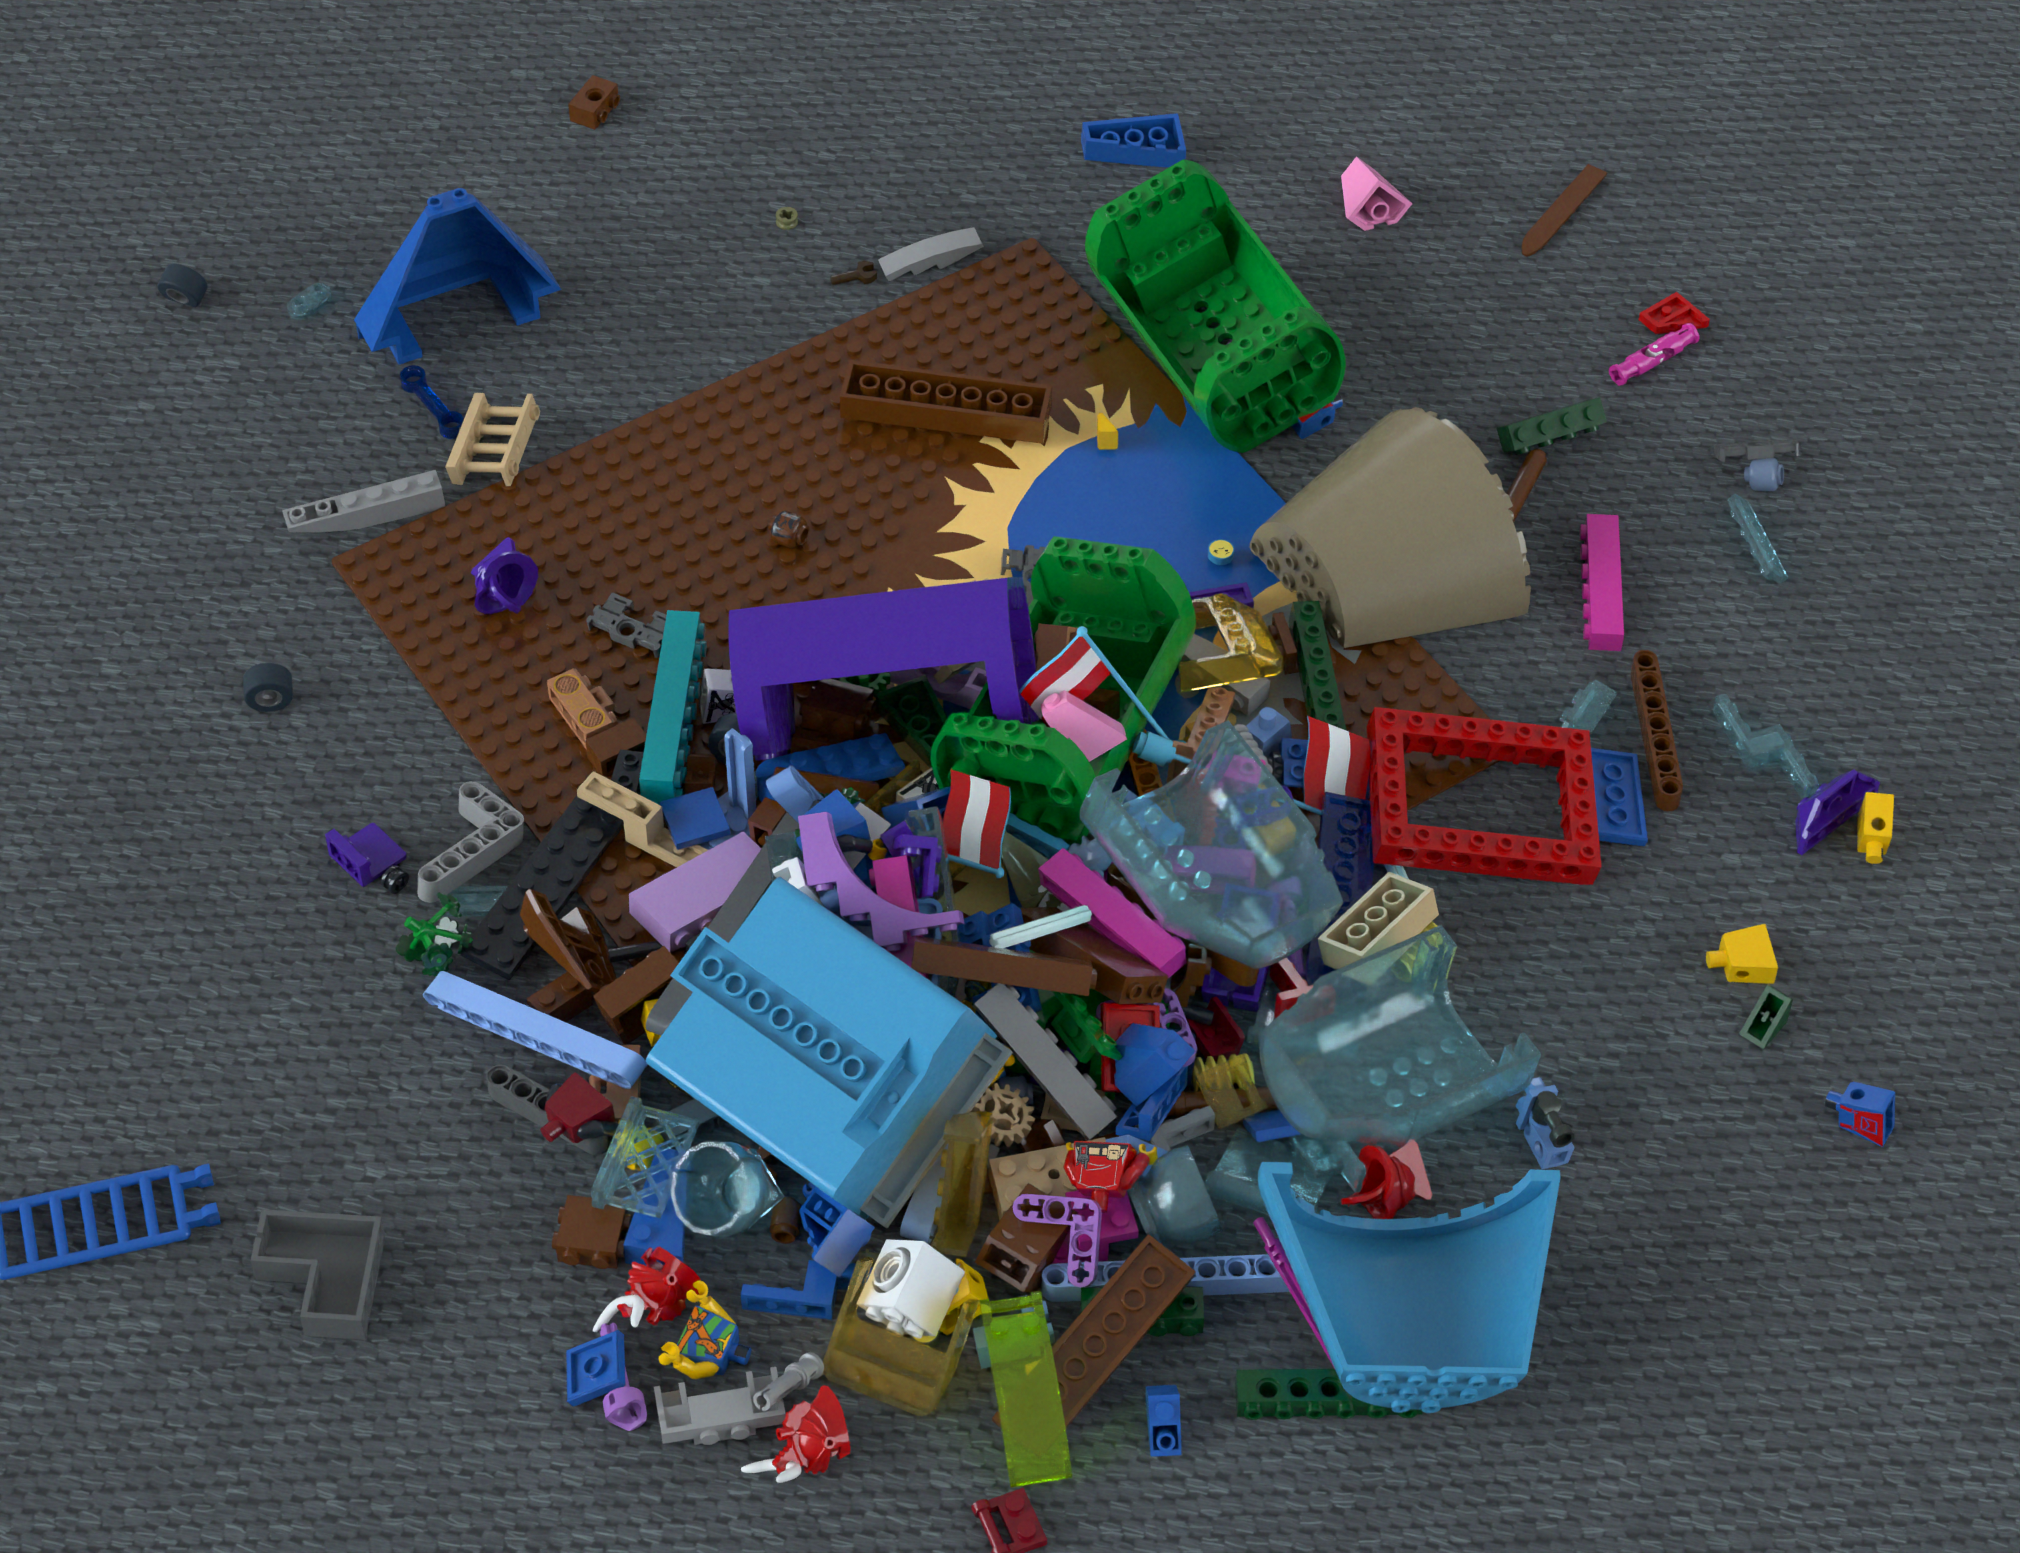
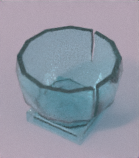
M708 1140L696 1145L685 1152L675 1168L678 1170L696 1171L697 1173L673 1171L670 1194L677 1217L692 1232L702 1235L724 1238L737 1233H744L784 1198L783 1193L756 1149H747L733 1142Z
M1188 1145L1172 1149L1156 1159L1143 1181L1137 1180L1132 1188L1128 1190L1146 1235L1149 1234L1163 1246L1166 1239L1191 1244L1211 1239L1223 1232L1217 1213Z

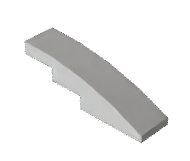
M973 227L921 240L878 259L886 278L888 281H891L909 271L917 275L936 264L939 269L945 268L984 246L976 229Z

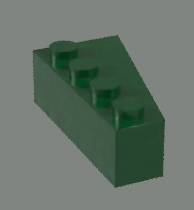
M926 675L876 693L875 698L879 714L926 765L931 768V749L947 720V716Z

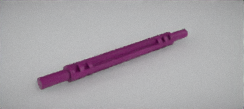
M1264 1217L1257 1218L1253 1224L1266 1244L1264 1247L1265 1251L1285 1282L1324 1352L1327 1354L1328 1359L1331 1361L1280 1240L1275 1238Z

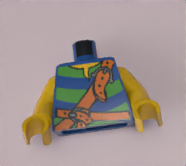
M696 1281L693 1283V1286L698 1290L699 1295L691 1289L687 1291L686 1297L690 1302L699 1301L701 1304L700 1306L695 1305L678 1344L667 1342L661 1347L667 1353H662L659 1356V1362L662 1365H669L672 1362L674 1368L691 1379L711 1377L715 1374L724 1375L730 1361L746 1365L751 1355V1347L738 1344L739 1329L734 1320L711 1296L707 1297L708 1287L705 1282Z

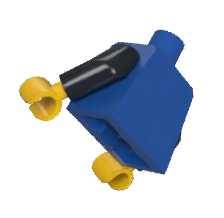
M838 789L834 790L823 800H814L808 811L804 814L821 812L832 814L835 835L842 853L857 851L868 854V857L873 861L885 859L887 849L882 848L883 842L880 839H875L872 843L865 818ZM800 835L796 838V842L803 852Z

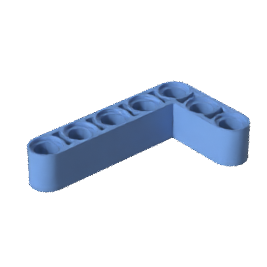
M789 766L766 780L767 788L772 797L798 823V816L804 815L814 800L824 799L793 766ZM837 884L833 885L834 890L818 892L823 906L833 914L840 910Z

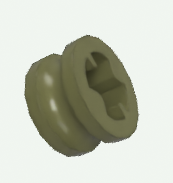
M782 207L777 210L776 224L780 229L790 230L797 226L798 213L794 208Z

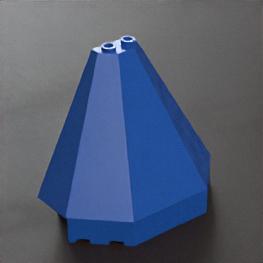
M457 188L428 198L424 211L381 275L354 321L356 322L358 339L364 338L371 352L389 347L400 365L421 358L423 355L398 307L490 278L518 326L539 319L538 297L559 291L561 288L544 259L474 195L468 194L463 188Z

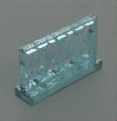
M631 1096L591 1188L592 1207L604 1210L607 1204L661 1219L698 1129L699 1120L642 1105L641 1098ZM646 1117L658 1119L661 1125L647 1130L644 1121ZM678 1125L689 1127L687 1133L675 1137L671 1128ZM666 1131L671 1140L656 1145L652 1136ZM647 1139L652 1148L637 1153L634 1144ZM675 1146L679 1152L678 1156L666 1161L661 1152ZM656 1154L661 1163L647 1168L642 1160ZM637 1162L642 1171L627 1176L624 1168ZM666 1170L669 1175L668 1180L656 1184L651 1175ZM647 1178L651 1187L637 1192L632 1183ZM627 1186L632 1195L625 1198L613 1196L615 1190ZM656 1193L659 1198L657 1207L644 1204L642 1198Z

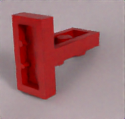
M1283 952L1272 954L1270 978L1281 991L1277 993L1274 1016L1279 1023L1331 1011L1334 988L1329 981L1308 986L1307 981L1302 979L1296 971L1293 962H1290Z

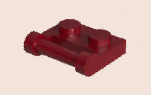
M1024 1487L989 1500H978L971 1506L975 1517L980 1519L993 1548L991 1553H1025L1047 1545V1537ZM999 1512L1012 1541L1011 1544H1004L991 1513Z

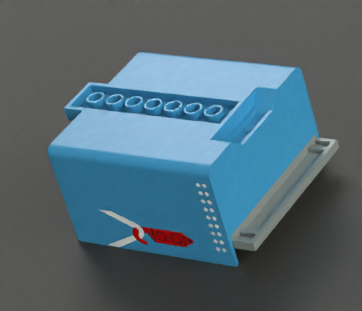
M778 877L769 886L729 943L705 927L670 976L693 993L649 1052L646 1063L835 1201L844 1205L864 1220L870 1216L882 1226L888 1228L1013 1052L997 1041L996 1037L998 1035L965 1004L932 983L782 877Z

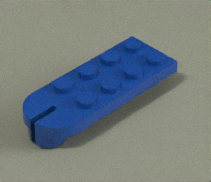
M875 734L865 738L848 740L838 744L821 746L765 760L756 769L757 795L761 802L765 797L776 801L766 785V780L773 776L776 767L788 768L793 766L796 770L875 781L905 774V765L887 734Z

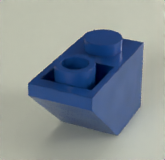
M1145 1386L1150 1456L1182 1455L1180 1394L1177 1386Z

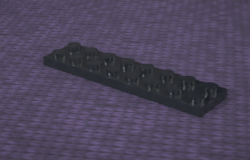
M576 796L471 935L473 941L469 943L468 948L462 947L461 956L510 981L537 944L524 931L523 926L525 924L520 916L525 892L532 889L545 894L556 916H558L622 830L624 821Z

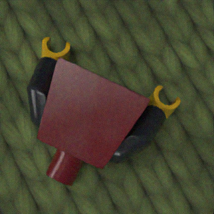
M576 1072L564 1083L551 1086L545 1102V1110L549 1122L540 1128L541 1133L549 1142L554 1141L561 1134L573 1143L601 1136H612L617 1141L623 1142L634 1131L632 1128H626L628 1123L624 1119L619 1120L618 1123L615 1122L613 1104Z

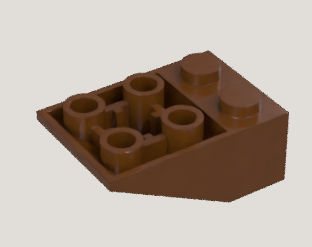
M1030 1183L1019 1194V1196L1022 1194L1048 1195ZM1027 1199L1026 1204H1021V1210L1026 1212V1216H1028L1030 1211L1042 1212L1040 1218H1044L1042 1211L1044 1199H1041L1042 1206L1031 1205L1030 1199ZM1055 1201L1051 1204L1049 1209L1051 1216L1059 1219L1064 1215L1065 1207L1061 1202ZM1012 1204L987 1237L975 1263L1022 1292H1038L1042 1284V1272L1045 1267L1053 1263L1071 1225L1019 1220L1013 1212ZM1072 1209V1214L1078 1215V1212Z

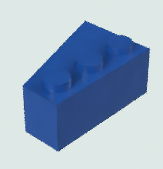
M815 1187L800 1208V1216L804 1230L809 1232L810 1235L807 1239L808 1244L814 1249V1252L811 1254L812 1259L840 1278L860 1248L868 1243L871 1238V1232L875 1227Z

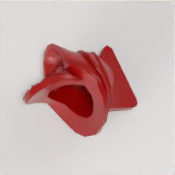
M1407 1142L1390 1154H1387L1381 1147L1374 1144H1369L1362 1148L1358 1157L1357 1191L1347 1198H1342L1341 1204L1348 1205L1349 1207V1205L1354 1206V1204L1360 1203L1374 1219H1393L1397 1211L1408 1205V1202L1413 1200L1415 1196L1423 1200L1431 1199L1432 1192L1417 1142Z

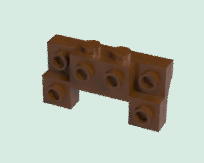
M1188 891L1186 903L1207 918H1210L1211 906L1206 904L1205 892ZM1189 944L1188 951L1185 949L1186 964L1170 977V990L1177 995L1181 1007L1188 1006L1189 996H1194L1195 990L1199 991V986H1203L1205 975H1210L1211 958L1206 957V945Z

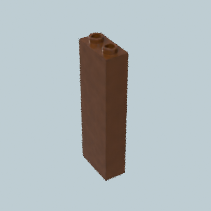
M1057 907L1020 908L1024 923L1063 912ZM1079 924L1030 940L1031 946L1029 949L1036 953L1091 961L1093 968L1097 972L1095 990L1118 1004L1160 1003L1169 975L1085 924Z
M915 936L911 968L917 972L1089 996V989H1095L1097 972L1089 960Z

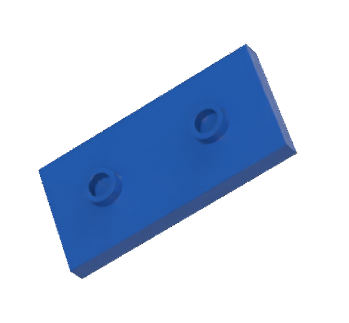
M1591 748L1599 841L1645 846L1648 839L1637 754Z

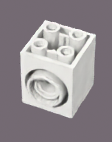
M886 1239L857 1301V1305L866 1310L865 1315L887 1325L886 1330L893 1335L902 1337L904 1334H909L916 1338H922V1336L936 1337L965 1271L925 1241Z

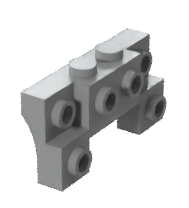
M770 1368L771 1375L753 1378L752 1371L746 1372L747 1387L691 1397H687L685 1382L678 1383L679 1390L661 1393L660 1386H655L654 1393L663 1444L694 1439V1445H711L727 1439L741 1440L748 1436L756 1435L755 1428L782 1424L786 1417L783 1399L776 1402L766 1411H762V1408L759 1410L753 1402V1397L757 1392L778 1378L777 1368Z

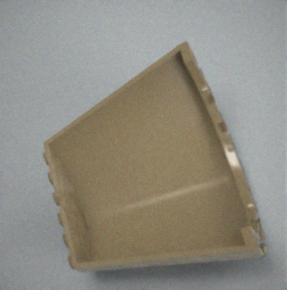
M1414 407L1406 410L1399 409L1384 416L1256 530L1250 542L1249 548L1252 553L1263 561L1268 570L1277 576L1283 586L1291 592L1297 591L1298 601L1319 600L1325 629L1343 648L1509 619L1528 613L1531 586H1525V576L1530 574V566L1526 559L1527 548L1523 532H1516L1513 523L1514 514L1508 509L1513 507L1509 495L1504 492L1502 482L1497 473L1491 475L1485 467V464L1489 463V461L1475 443L1446 418L1441 421L1437 419V413L1425 412L1422 408Z

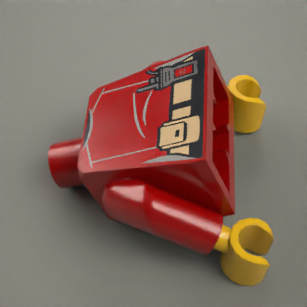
M1074 1141L1073 1148L1071 1142L1066 1143L1068 1153L1063 1167L1072 1186L1076 1187L1082 1195L1091 1196L1092 1200L1099 1203L1102 1213H1107L1109 1197L1123 1198L1126 1191L1132 1188L1147 1166L1157 1162V1147L1154 1146L1153 1150L1146 1152V1145L1140 1144L1139 1154H1137V1151L1129 1143Z

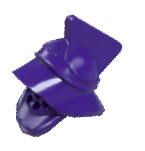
M510 537L504 539L471 571V574L476 579V609L484 614H493L506 609L518 614L521 611V605L525 604L535 588L538 579V567L529 555L516 551L515 543Z

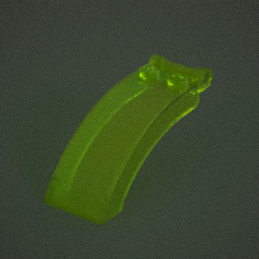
M1041 1291L1031 1292L1029 1296L990 1302L989 1299L979 1300L1010 1487L1072 1478L1064 1415ZM1032 1307L1034 1310L1032 1312H1025L993 1318L991 1315L993 1313H1000Z

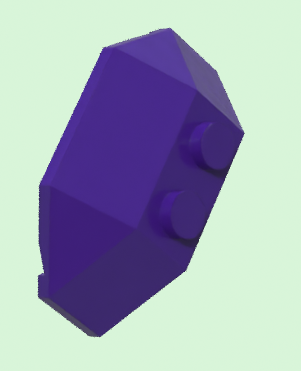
M1853 769L1836 777L1828 784L1823 783L1810 798H1803L1797 806L1798 813L1795 821L1797 852L1802 856L1858 813L1865 793H1878L1880 782Z

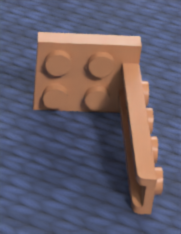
M1208 687L1188 742L1184 743L1173 740L1172 747L1176 748L1175 754L1207 766L1211 749L1218 746L1234 702L1235 692L1227 691L1221 687ZM1175 759L1169 763L1165 791L1167 802L1175 804L1173 794L1177 793L1175 784L1179 783V775H1183V769H1187L1188 764ZM1218 793L1216 797L1217 802L1222 800V793Z

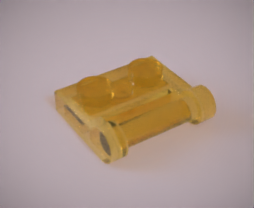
M1243 1054L1195 1076L1208 1106L1215 1113V1121L1219 1130L1268 1108L1265 1099L1261 1100L1245 1066L1247 1061ZM1232 1069L1235 1070L1251 1104L1246 1108H1243L1227 1074Z

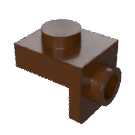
M688 754L685 793H693L710 787L714 789L715 755Z
M1035 1119L1027 1137L1024 1136L1019 1143L1023 1153L1066 1145L1062 1138L1063 1132L1053 1119Z

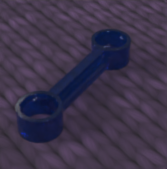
M411 365L402 369L400 372L402 389L417 395L437 419L439 432L442 437L456 439L464 421L462 414L456 411H449L427 385L425 370L422 367ZM410 377L421 378L415 382L406 381ZM452 422L459 424L453 428L444 427V425Z

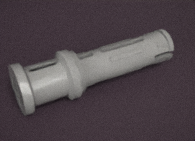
M808 1352L800 1357L799 1362L789 1364L781 1377H778L754 1395L753 1402L759 1410L762 1408V1411H766L793 1390L804 1389L811 1379H818L824 1372V1364L821 1358L815 1353Z

